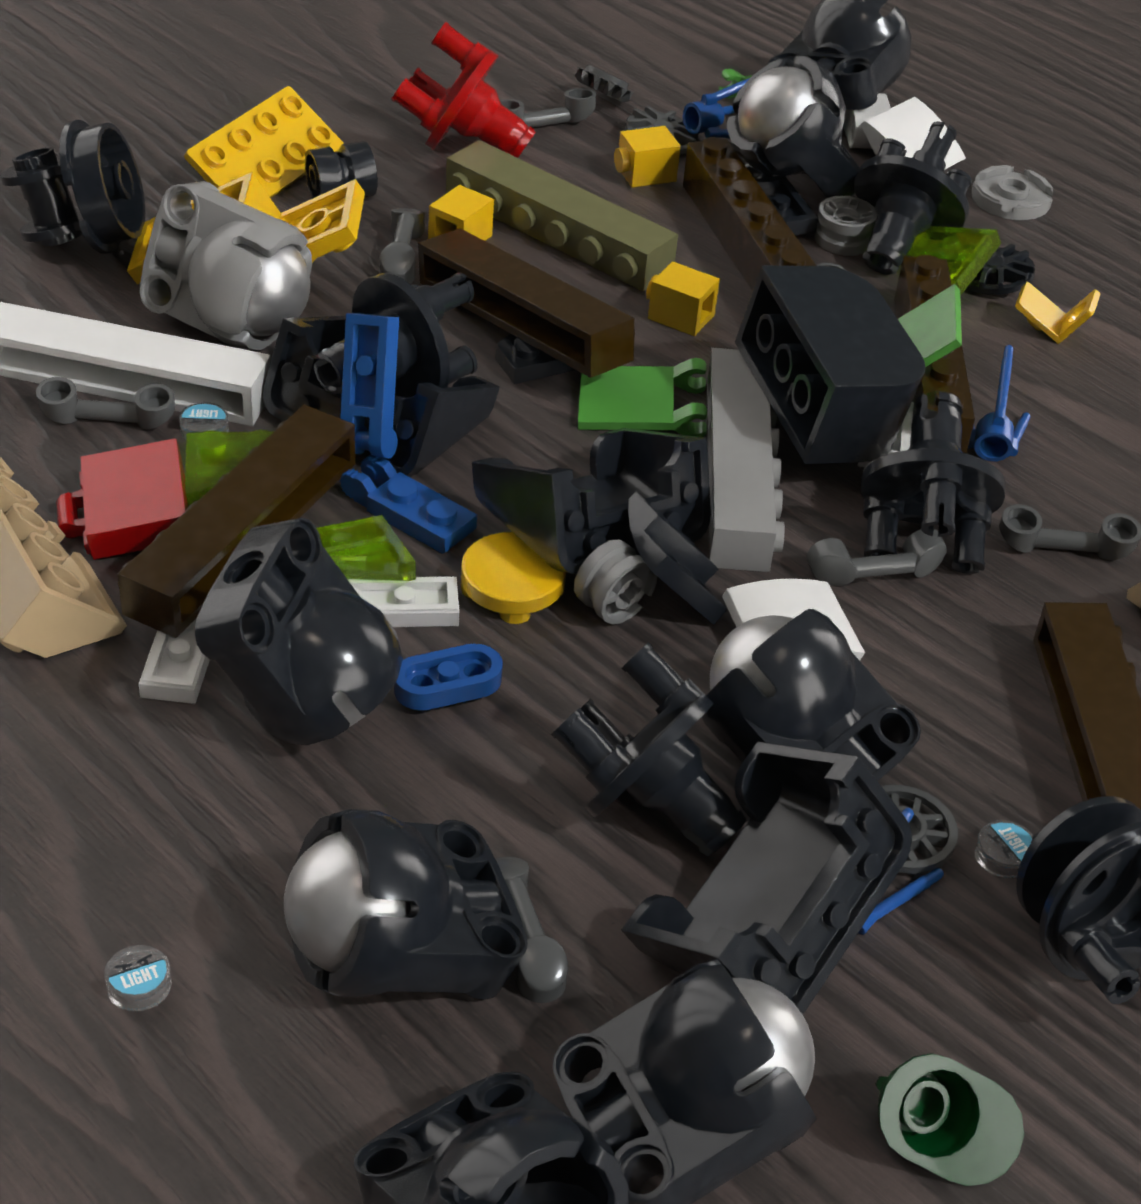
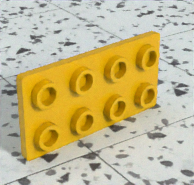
M287 86L189 148L184 158L206 182L213 184L217 188L253 172L269 197L272 198L306 175L305 153L307 150L330 146L334 152H338L340 146L344 143L293 88Z

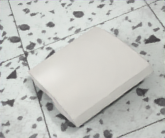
M913 97L862 122L860 125L876 156L882 141L891 138L904 144L905 150H907L905 156L912 158L916 151L921 150L931 124L942 121L923 102ZM945 125L939 136L941 139L945 135L947 130V127ZM956 140L952 142L944 159L946 163L945 169L966 159Z
M811 579L763 580L727 588L722 595L736 627L757 617L777 615L795 618L805 610L815 609L829 617L844 634L852 653L859 661L865 654L828 582Z

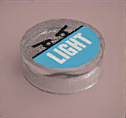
M200 402L185 407L179 414L180 435L185 441L193 445L210 446L224 440L229 433L228 413L222 406L215 403Z
M997 820L990 822L979 833L975 846V857L978 863L989 873L1002 878H1017L1020 863L1034 835L1024 826L1012 821Z
M147 945L130 946L118 951L109 959L104 971L106 991L109 999L119 1008L128 1011H143L157 1006L167 997L172 985L168 958L160 950Z

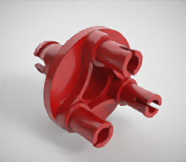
M445 22L431 44L437 46L460 63L461 74L454 84L446 89L418 67L410 79H404L391 100L421 120L420 125L431 133L425 145L432 150L439 145L450 128H452L463 137H478L483 142L518 158L536 131L531 126L528 127L520 117L503 106L496 89L484 81L499 55L479 42L475 45L452 28L449 23Z

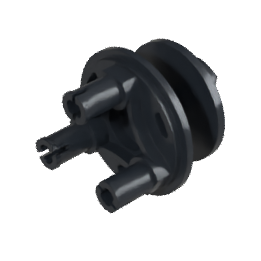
M1105 796L1092 798L1063 811L1040 832L1034 834L1031 844L1019 866L1016 890L1023 909L1034 921L1040 924L1041 946L1050 962L1060 972L1069 977L1079 980H1091L1109 1002L1121 1004L1132 998L1140 987V980L1138 979L1140 976L1136 969L1141 967V810L1129 800L1120 797Z

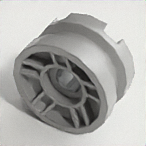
M833 196L821 202L818 211L819 222L817 223L814 235L816 243L822 249L833 254L854 256L864 253L877 219L875 207L865 200L852 196Z
M620 539L610 540L597 547L583 562L575 578L574 592L577 598L586 606L594 608L596 614L605 622L612 625L619 624L632 618L643 608L638 602L644 594L652 596L657 584V575L650 570L642 557L637 555L635 549Z

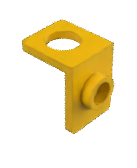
M1027 282L1021 288L1015 307L1026 316L1027 321L1032 327L1043 331L1057 344H1060L1094 314L1101 293L1094 289L1069 312L1065 313L1031 283Z

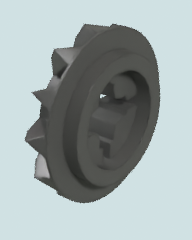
M588 64L585 69L577 67L574 76L578 82L620 102L630 101L634 92L627 89L629 83Z

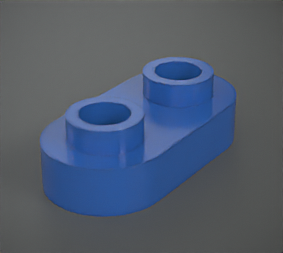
M466 644L411 656L402 661L398 679L394 684V695L402 705L414 710H430L487 697L496 692L501 685L503 661L496 650L482 644Z

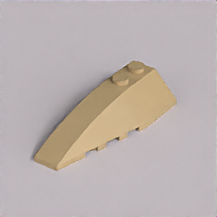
M0 457V643L17 653L26 650L48 658L121 634L127 625L90 564L81 553L73 552L70 556L65 551L60 542L66 535L55 522L47 521L46 523L34 511L39 505L38 501L28 490H25L18 483L10 479L14 472Z

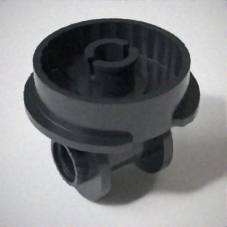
M82 120L69 121L65 124L61 133L59 153H55L52 147L25 152L12 159L14 166L0 174L3 185L20 186L24 199L28 202V210L32 221L20 229L21 236L26 242L41 241L43 246H55L74 240L83 234L86 241L95 251L107 254L117 250L121 241L138 238L141 235L146 215L141 177L129 144L120 130L112 123L107 122L90 126ZM72 185L75 200L78 205L77 208H75L68 186Z

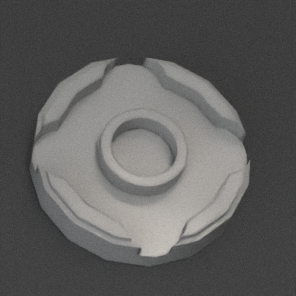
M1000 165L986 168L976 175L971 190L972 199L978 207L989 214L1004 219L1021 221L1041 217L1051 208L1053 187L1043 176L1032 170L1025 169L1024 174L1013 172L1014 167Z

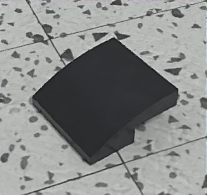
M635 492L629 498V523L633 540L642 559L655 575L714 625L728 609L705 583L719 569L689 538L641 495Z

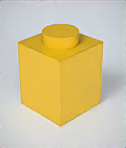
M666 126L620 131L619 148H616L614 152L616 170L624 176L631 188L676 182L681 146Z
M462 185L456 186L429 205L428 239L461 228L486 241L493 234L494 199Z
M672 261L659 275H654L646 290V299L650 300L648 319L696 336L715 316L720 278Z

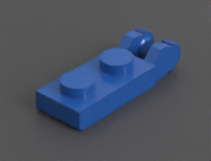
M370 454L361 461L362 473H359L358 470L349 469L342 474L339 480L342 491L346 493V496L348 495L350 499L353 498L355 502L366 507L367 512L441 554L447 552L477 528V514L401 472L397 474L390 461L384 458L374 457Z

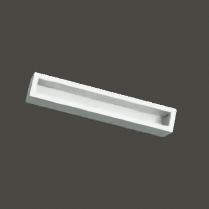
M0 302V376L39 384L51 377H64L75 384L76 391L134 403L135 394L141 387L154 383L168 386L174 393L175 411L184 412L189 407L197 404H211L225 412L226 418L224 421L254 426L265 407L263 388L271 362L270 354Z

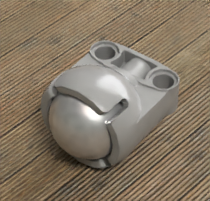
M201 181L171 186L165 191L153 224L140 282L139 293L141 301L151 312L158 314L166 313L218 338L230 346L241 349L262 350L277 339L283 318H298L306 307L310 294V274L312 268V254L306 246L308 241L295 226L220 193L217 187L209 182ZM191 198L194 202V210L192 209Z

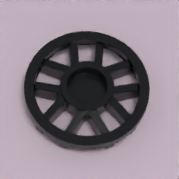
M981 243L980 249L965 248V254L954 263V277L962 287L976 293L988 295L1008 294L1021 290L1024 284L1033 281L1035 277V264L1029 258V251H1016L1014 244L1001 248L990 247L987 243ZM1005 282H1011V284L1003 285Z

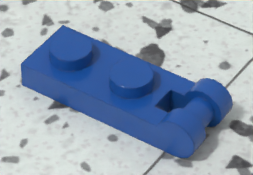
M346 313L341 419L355 424V454L358 455L364 453V451H370L374 457L389 459L395 454L398 439L396 432L393 430L399 317ZM364 417L370 418L369 431L364 426Z

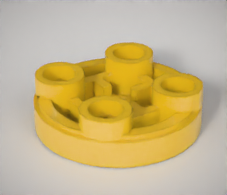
M513 532L495 533L477 540L466 550L462 558V594L482 607L498 612L500 618L507 623L521 624L528 621L531 613L549 607L564 593L566 573L557 571L548 565Z

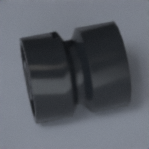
M367 142L342 144L338 152H334L330 146L306 151L305 174L312 199L354 179L358 181L364 190V197L376 194L378 187L377 169L374 155Z

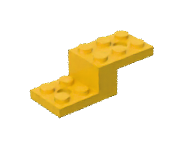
M253 172L217 188L220 193L295 226L308 241L306 246L311 251L312 263L316 258L329 252L338 253L346 250L357 240L365 192L356 179L280 213ZM191 200L192 209L194 210V202ZM155 217L144 223L127 272L137 285L141 282L144 259Z

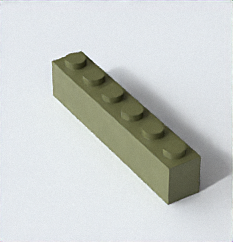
M481 140L447 157L446 193L456 186L462 185L493 198V218L643 292L647 289L654 275H659L672 261L675 262L678 241L677 233Z

